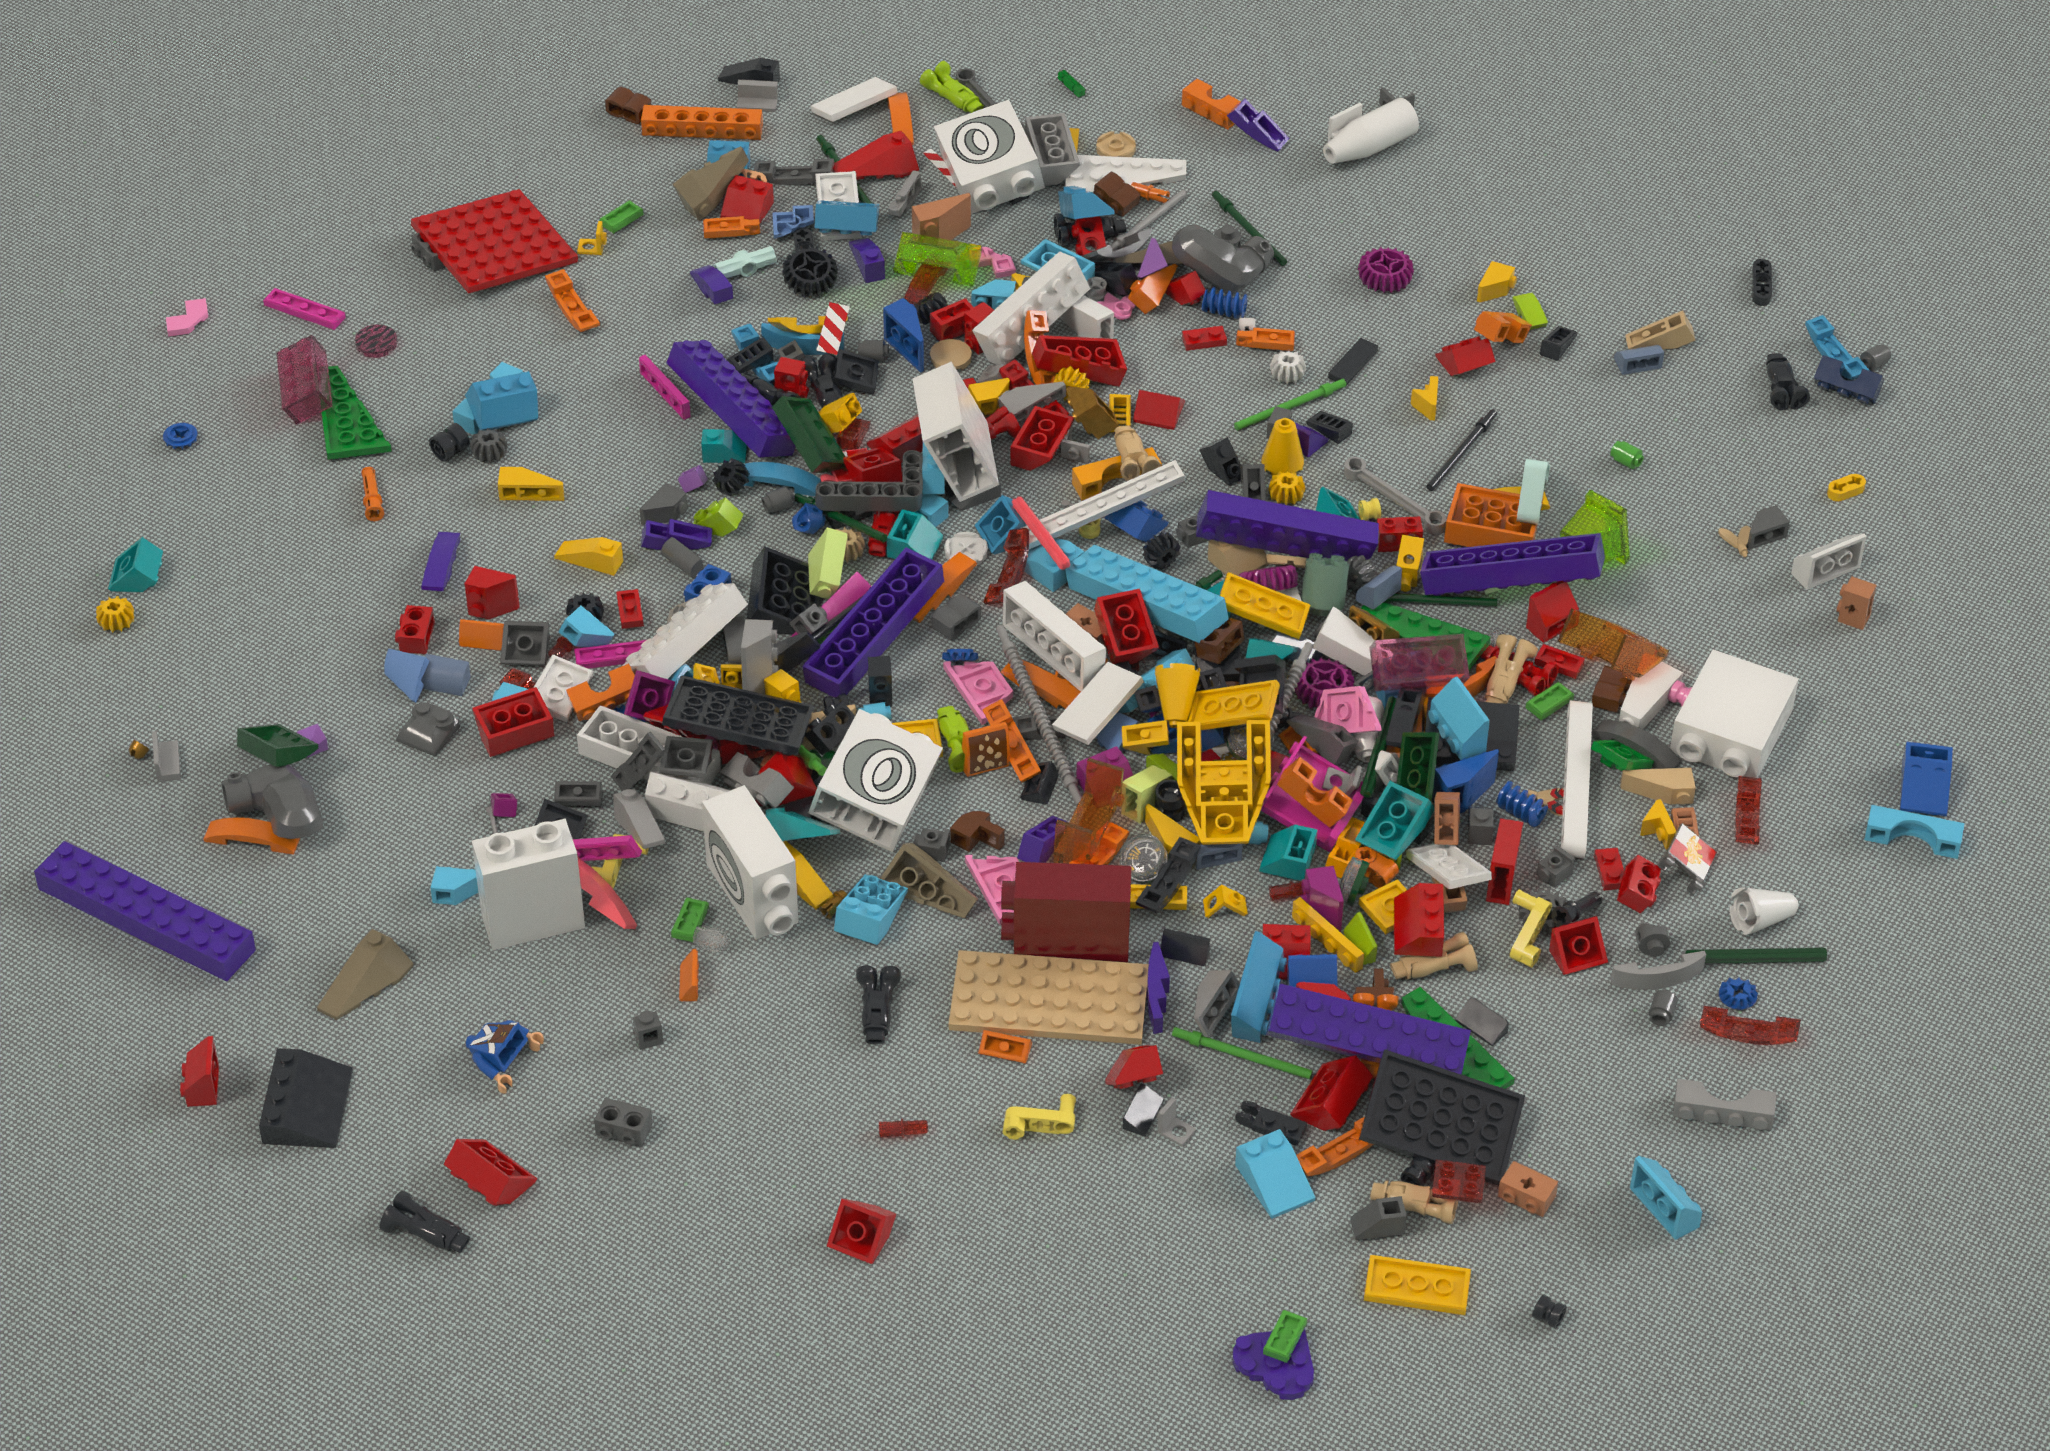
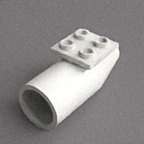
M1397 98L1362 115L1361 103L1329 118L1328 143L1323 147L1326 160L1334 164L1367 158L1416 134L1419 128L1416 111L1406 99Z

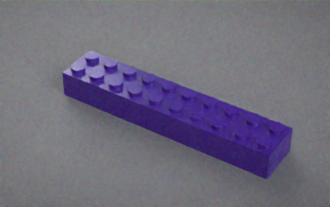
M63 841L34 871L40 891L226 982L256 951L252 931L66 841Z

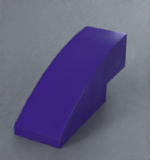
M1246 98L1239 102L1227 115L1235 125L1250 137L1277 152L1290 139L1264 110L1258 112Z
M707 265L690 271V275L706 299L710 298L714 305L733 299V286L717 268Z
M670 519L668 525L646 520L642 530L641 547L662 550L664 543L671 537L678 540L689 550L710 547L712 544V528Z

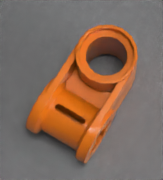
M1368 847L1357 849L1355 853L1357 861L1353 865V871L1356 875L1363 860L1370 863L1366 877H1369L1368 882L1377 888L1389 884L1398 875L1399 868L1393 860Z

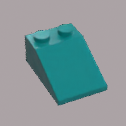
M1389 781L1355 841L1396 861L1425 828L1435 808L1429 799Z
M785 808L765 810L766 814L764 815L782 841L841 834L839 828L792 811L785 812Z

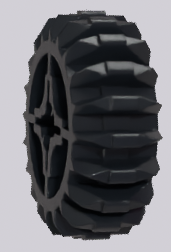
M809 245L807 249L800 247L799 252L793 250L792 255L788 254L783 263L782 275L785 284H788L789 290L794 289L795 294L801 292L802 297L805 294H809L812 298L813 294H817L820 297L821 292L827 294L828 288H833L834 283L837 281L838 268L832 254H827L825 249L819 251L818 246L815 249H811Z

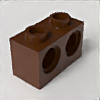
M1228 617L1224 624L1216 628L1210 635L1201 640L1200 643L1195 642L1197 657L1220 664L1245 639L1242 621Z

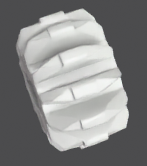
M1288 350L1285 353L1280 351L1279 354L1274 355L1270 363V370L1273 379H1278L1279 383L1284 381L1287 384L1289 382L1296 384L1297 380H1302L1306 371V365L1303 356L1298 355L1297 352L1291 353Z

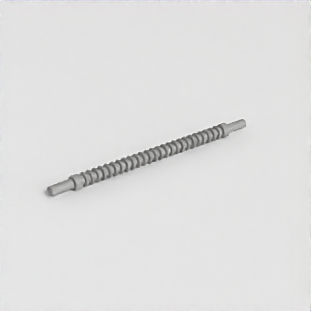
M999 625L996 627V631L1003 644L1002 650L1006 655V659H1008L1010 668L1013 669L1012 672L1015 674L1017 683L1020 684L1019 688L1022 689L1021 692L1024 694L1026 703L1029 704L1028 707L1031 709L1035 723L1038 724L1040 734H1042V738L1045 740L1044 743L1047 745L1050 755H1052L1051 758L1054 760V764L1057 765L1056 769L1059 770L1058 773L1061 775L1065 788L1070 791L1076 807H1081L1085 802L1077 787L1078 781L1074 776V772H1072V768L1069 766L1070 763L1067 761V757L1064 756L1065 752L1062 751L1063 748L1060 746L1058 737L1055 735V731H1053V726H1051V722L1048 720L1049 717L1046 715L1043 705H1041L1042 702L1039 700L1037 691L1034 690L1035 687L1032 685L1027 670H1025L1026 667L1023 665L1015 643L1010 640L1004 625Z
M1310 642L1305 643L1298 659L1293 661L1292 668L1289 670L1290 673L1287 674V679H1285L1283 714L1288 706L1287 704L1290 702L1289 698H1292V693L1295 692L1294 688L1297 687V683L1300 682L1302 673L1307 667L1306 661L1314 647ZM1276 714L1270 720L1271 739L1272 735L1275 734L1274 730L1277 729V724L1280 723L1279 719L1282 718V714Z

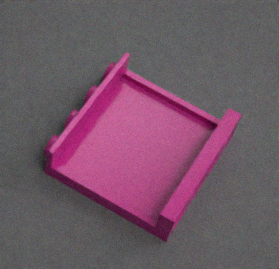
M1303 736L1300 743L1295 741L1288 753L1291 754V757L1285 756L1279 766V769L1282 771L1280 773L1275 772L1271 778L1270 784L1272 786L1267 791L1261 811L1287 827L1300 825L1318 829L1316 845L1330 853L1337 842V838L1364 798L1360 794L1363 782L1361 781L1358 790H1353L1349 795L1353 801L1346 815L1330 828L1277 785L1283 771L1299 757L1317 770L1312 784L1319 790L1328 791L1322 788L1328 767L1347 773L1303 746L1307 738ZM1334 775L1330 777L1332 786L1340 787L1342 785V780L1339 776Z

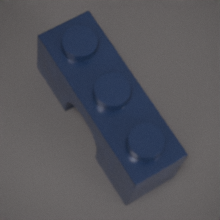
M1825 355L1822 356L1814 375L1817 387L1827 391L1829 388L1836 390L1837 394L1843 397H1849V395L1856 397L1857 401L1864 404H1869V402L1876 403L1884 383L1883 375L1862 369L1860 376L1856 380L1846 381L1842 378L1845 368L1843 362Z

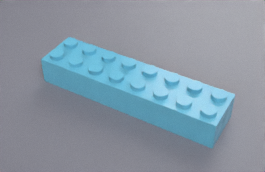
M1097 545L1090 547L1070 563L1069 568L1065 569L1069 589L1095 600L1097 597L1140 588L1152 624L1198 643L1228 620L1224 597Z

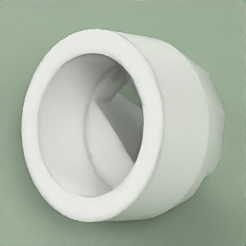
M1239 318L1240 330L1245 331V328H1249V331L1253 330L1256 319Z

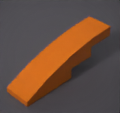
M958 552L942 565L944 583L914 616L913 620L921 623L931 609L936 610L947 595L952 597L977 565V562L961 552Z
M1022 660L1032 685L1035 687L1034 690L1037 691V695L1056 709L1059 705L1066 709L1080 694L1081 691L1056 675ZM1008 663L1000 673L1019 686L1020 684L1017 683L1015 674L1012 672L1013 669L1010 668Z

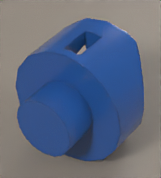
M805 503L792 518L794 529L808 534H814L818 529L823 528L826 521L822 510L816 505Z

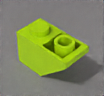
M725 497L718 502H712L704 510H698L693 517L695 519L693 524L712 528V535L723 537L737 529L744 514Z

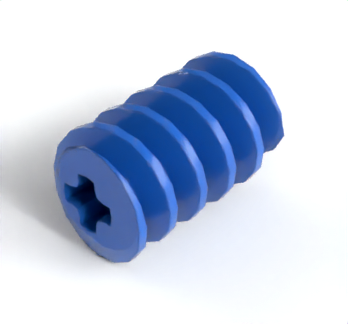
M1214 287L1210 292L1207 289L1205 290L1202 301L1203 312H1207L1210 309L1211 314H1215L1218 311L1220 316L1226 312L1227 317H1231L1233 314L1235 319H1239L1240 316L1244 317L1247 308V294H1244L1243 298L1240 299L1238 292L1233 298L1231 291H1228L1226 296H1224L1223 289H1220L1218 294H1216Z
M1508 781L1498 794L1496 800L1498 807L1503 810L1506 809L1507 813L1513 814L1518 819L1521 818L1522 822L1529 823L1531 827L1538 826L1544 819L1548 806L1542 807L1544 801L1541 798L1535 803L1536 795L1534 794L1527 798L1528 790H1523L1520 794L1521 787L1517 785L1512 789L1513 782Z

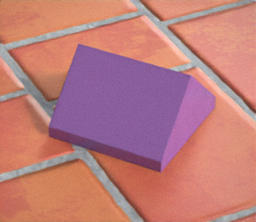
M1151 238L1137 278L1140 280L1168 266L1155 238Z

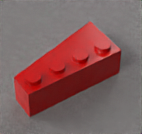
M1039 335L1032 351L1038 369L1059 373L1063 367L1067 369L1071 366L1074 370L1079 368L1080 373H1086L1085 378L1091 381L1120 387L1127 371L1117 339Z

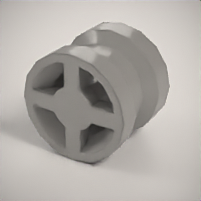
M1101 277L1089 278L1087 283L1090 290L1086 292V297L1096 302L1103 301L1107 288L1105 279Z

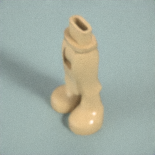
M1129 425L1120 426L1115 429L1114 439L1117 450L1121 455L1122 463L1120 472L1126 481L1140 476V471L1141 475L1161 467L1156 457L1148 456V453L1144 450L1141 438Z
M1498 635L1496 645L1500 651L1498 658L1495 659V667L1487 684L1486 702L1508 703L1515 690L1517 679L1523 671L1522 666L1525 660L1532 659L1537 654L1538 648L1534 644L1520 639L1514 659L1510 661L1509 657L1516 646L1517 639L1512 635Z
M1464 932L1457 933L1452 938L1444 941L1442 957L1404 955L1399 957V961L1390 963L1395 978L1405 977L1407 980L1411 979V977L1420 978L1439 970L1449 969V966L1455 964H1463L1468 972L1478 970L1474 949L1469 944L1468 937Z
M1386 1180L1384 1184L1374 1182L1370 1200L1402 1196L1405 1211L1417 1212L1423 1216L1429 1215L1440 1219L1444 1223L1453 1224L1459 1201L1460 1181H1450L1445 1190L1430 1189V1186H1418L1402 1181H1392L1390 1184Z

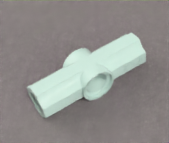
M770 246L750 253L746 250H740L734 254L733 258L715 263L713 267L722 272L726 278L739 274L744 277H750L757 269L777 263L774 249Z

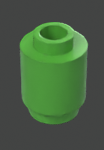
M1617 441L1610 452V456L1615 461L1630 469L1639 467L1644 459L1642 450L1625 441Z

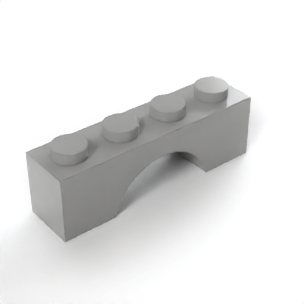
M737 752L720 771L726 778L723 782L732 790L745 785L754 800H757L763 806L768 804L776 808L794 787L779 772L771 768L758 774L760 769L751 759Z
M1677 1079L1673 1117L1750 1127L1759 1130H1772L1775 1116L1776 1092L1751 1089L1742 1099L1725 1101L1708 1093L1702 1082Z

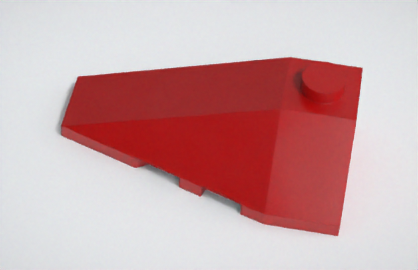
M902 131L883 135L834 163L832 172L856 171V180L864 179L865 176H876L879 179L883 178L884 175H894L895 178L910 175L912 171H919L911 141Z

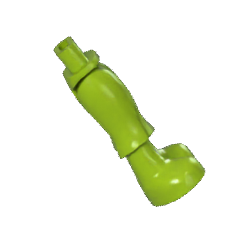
M946 61L939 62L935 71L927 69L922 73L920 84L926 89L938 93L940 97L948 99L957 108L970 113L983 109L984 105L979 102V97L972 90L959 83L958 80L951 78V67Z
M953 706L942 707L937 710V719L941 733L947 740V746L952 750L948 758V765L952 772L960 773L964 769L965 754L961 749L963 732L970 731L965 718Z

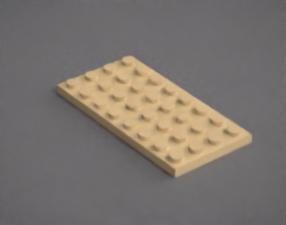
M959 950L949 1017V1030L979 1033L987 1030L1007 1035L1142 1045L1149 964Z

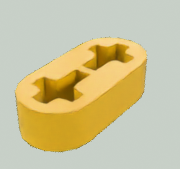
M1850 474L1834 480L1828 485L1827 496L1829 499L1838 502L1863 493L1866 480L1859 474Z

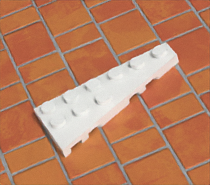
M1078 155L1080 166L1066 178L1065 187L1079 186L1093 193L1094 185L1111 171L1119 175L1129 185L1132 182L1149 186L1152 183L1158 182L1167 184L1186 180V160Z

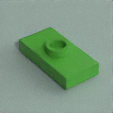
M629 200L600 218L599 221H602L604 228L614 234L643 216V209Z
M1557 682L1526 702L1525 708L1537 718L1543 720L1568 704L1570 700H1574V694L1560 682Z
M686 897L671 931V937L694 942L708 912L709 902Z
M1283 1310L1263 1349V1354L1287 1363L1307 1324V1318Z

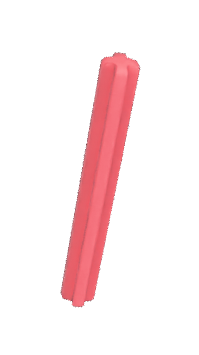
M1020 496L1013 499L1014 509L1061 570L1069 568L1071 565L1069 558L1024 499Z

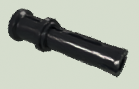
M1594 891L1577 901H1567L1563 906L1560 905L1553 909L1552 920L1558 926L1577 921L1584 912L1599 906L1602 903V897L1596 899L1595 897L1600 894Z

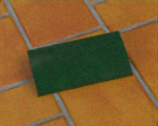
M782 396L773 405L772 409L812 473H825L846 468L843 460L846 456L810 399Z
M281 724L237 728V746L275 767L300 761L319 749V744Z

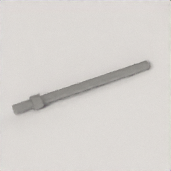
M1181 190L1124 235H1119L1111 244L1112 251L1125 247V237L1144 230L1187 196V192Z

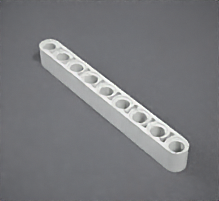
M1570 700L1567 712L1561 848L1574 858L1584 859L1587 846L1593 703Z

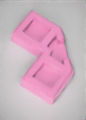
M988 247L966 250L971 268L991 265L996 278L1007 277L1016 273L1011 256L997 254Z
M206 298L185 301L187 315L166 317L168 336L189 334L200 321H205L208 318Z

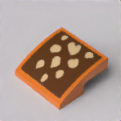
M1006 722L963 732L961 749L965 754L963 771L967 777L1009 766L1010 746Z

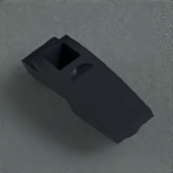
M1405 684L1404 688L1401 687L1393 710L1386 745L1401 748L1403 732H1415L1418 725V716L1427 696V687Z

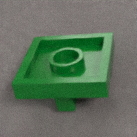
M1617 740L1594 741L1591 747L1593 751L1602 755L1600 762L1609 768L1616 767L1621 771L1651 769L1654 760Z

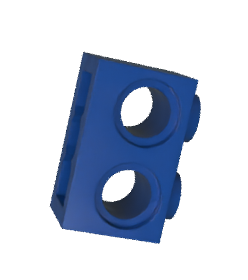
M708 564L703 570L699 571L693 582L685 587V602L697 598L701 594L700 591L709 584H730L731 573Z

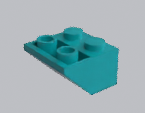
M902 509L887 537V557L896 559L907 547L932 560L943 540V534L923 514Z
M1292 825L1272 834L1259 872L1299 881L1305 879L1306 869L1310 868L1316 850L1318 829Z

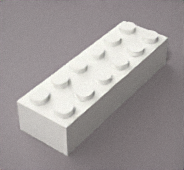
M1059 251L972 330L989 362L996 365L1003 362L1008 364L1025 349L1024 328L1027 311H1046L1049 327L1090 290L1076 258Z
M1026 581L1003 590L1004 627L1079 691H1082L1105 665L1106 648L1104 645L1094 639Z
M734 583L709 584L700 591L701 594L697 598H693L686 603L687 607L683 611L674 614L671 617V622L660 627L653 638L641 644L642 648L638 652L630 654L626 658L627 662L623 665L629 663L634 675L636 670L668 679L748 604Z
M600 705L577 734L578 752L583 756L618 768L639 747V742L648 732L651 731L663 747L665 746L667 736H682ZM712 749V761L708 766L705 777H679L710 785L721 770L720 751ZM662 757L642 779L648 781L650 772L659 771Z

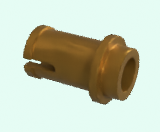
M843 890L835 891L833 897L820 907L821 913L824 916L828 913L826 918L831 919L836 913L837 906L848 894Z

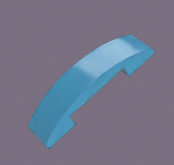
M1824 315L1805 322L1809 335L1821 355L1843 362L1845 368L1842 376L1853 380L1860 376L1862 369L1869 370L1859 357L1852 358L1833 335L1835 328Z
M750 323L731 330L740 351L759 340L758 333ZM771 361L752 370L760 379L773 383L775 382L774 369L778 361Z
M761 324L762 338L764 337L773 348L780 349L796 340L804 355L827 354L817 351L820 335L788 332L778 329L771 324ZM844 332L842 334L839 349L844 350L845 348Z
M752 462L745 464L750 475L747 477L749 482L744 486L753 487L755 481L794 487L795 494L815 496L816 485L821 482V479L817 476L786 464L774 462Z

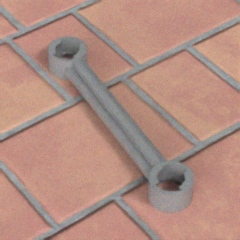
M1350 457L1345 461L1344 475L1347 479L1352 481L1362 480L1415 517L1420 516L1421 521L1424 522V530L1427 533L1439 535L1445 531L1446 515L1443 512L1426 510L1366 469V462L1362 458ZM1436 521L1440 524H1432L1431 522Z

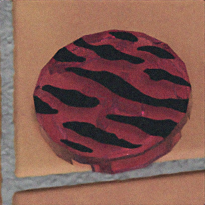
M379 324L361 329L355 337L357 351H361L364 356L373 358L388 355L389 351L394 350L398 343L396 332L391 327Z

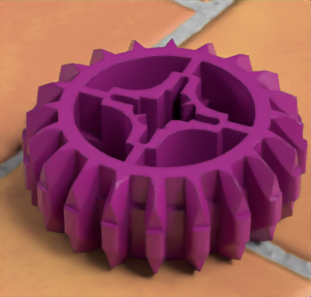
M1380 246L1378 250L1372 248L1371 252L1366 251L1365 255L1360 259V264H1358L1359 279L1362 280V284L1367 285L1368 289L1374 288L1375 292L1381 290L1383 293L1385 291L1392 293L1393 290L1400 291L1401 288H1406L1407 284H1410L1414 273L1413 263L1409 255H1404V251L1398 252L1397 248L1389 249V246L1387 249H1383Z
M1292 565L1250 570L1239 574V577L1275 591L1294 588L1298 585V573Z
M1320 658L1319 661L1312 659L1310 663L1306 662L1307 667L1302 673L1300 682L1297 683V687L1294 689L1297 699H1301L1302 704H1308L1310 709L1313 707L1318 708L1323 690L1354 687L1355 680L1351 670L1347 669L1346 664L1340 665L1338 660L1332 662L1330 658L1328 660Z

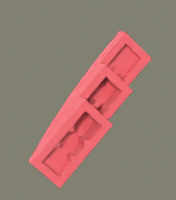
M578 857L581 888L593 896L589 905L622 928L636 929L637 924L614 889L592 867Z

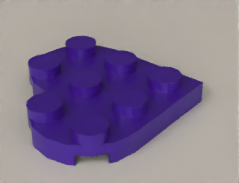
M1305 1328L1287 1363L1263 1354V1349L1272 1331L1252 1333L1236 1339L1232 1359L1235 1370L1248 1376L1251 1381L1263 1382L1265 1389L1279 1395V1399L1295 1400L1302 1398L1304 1393L1313 1385L1314 1369Z

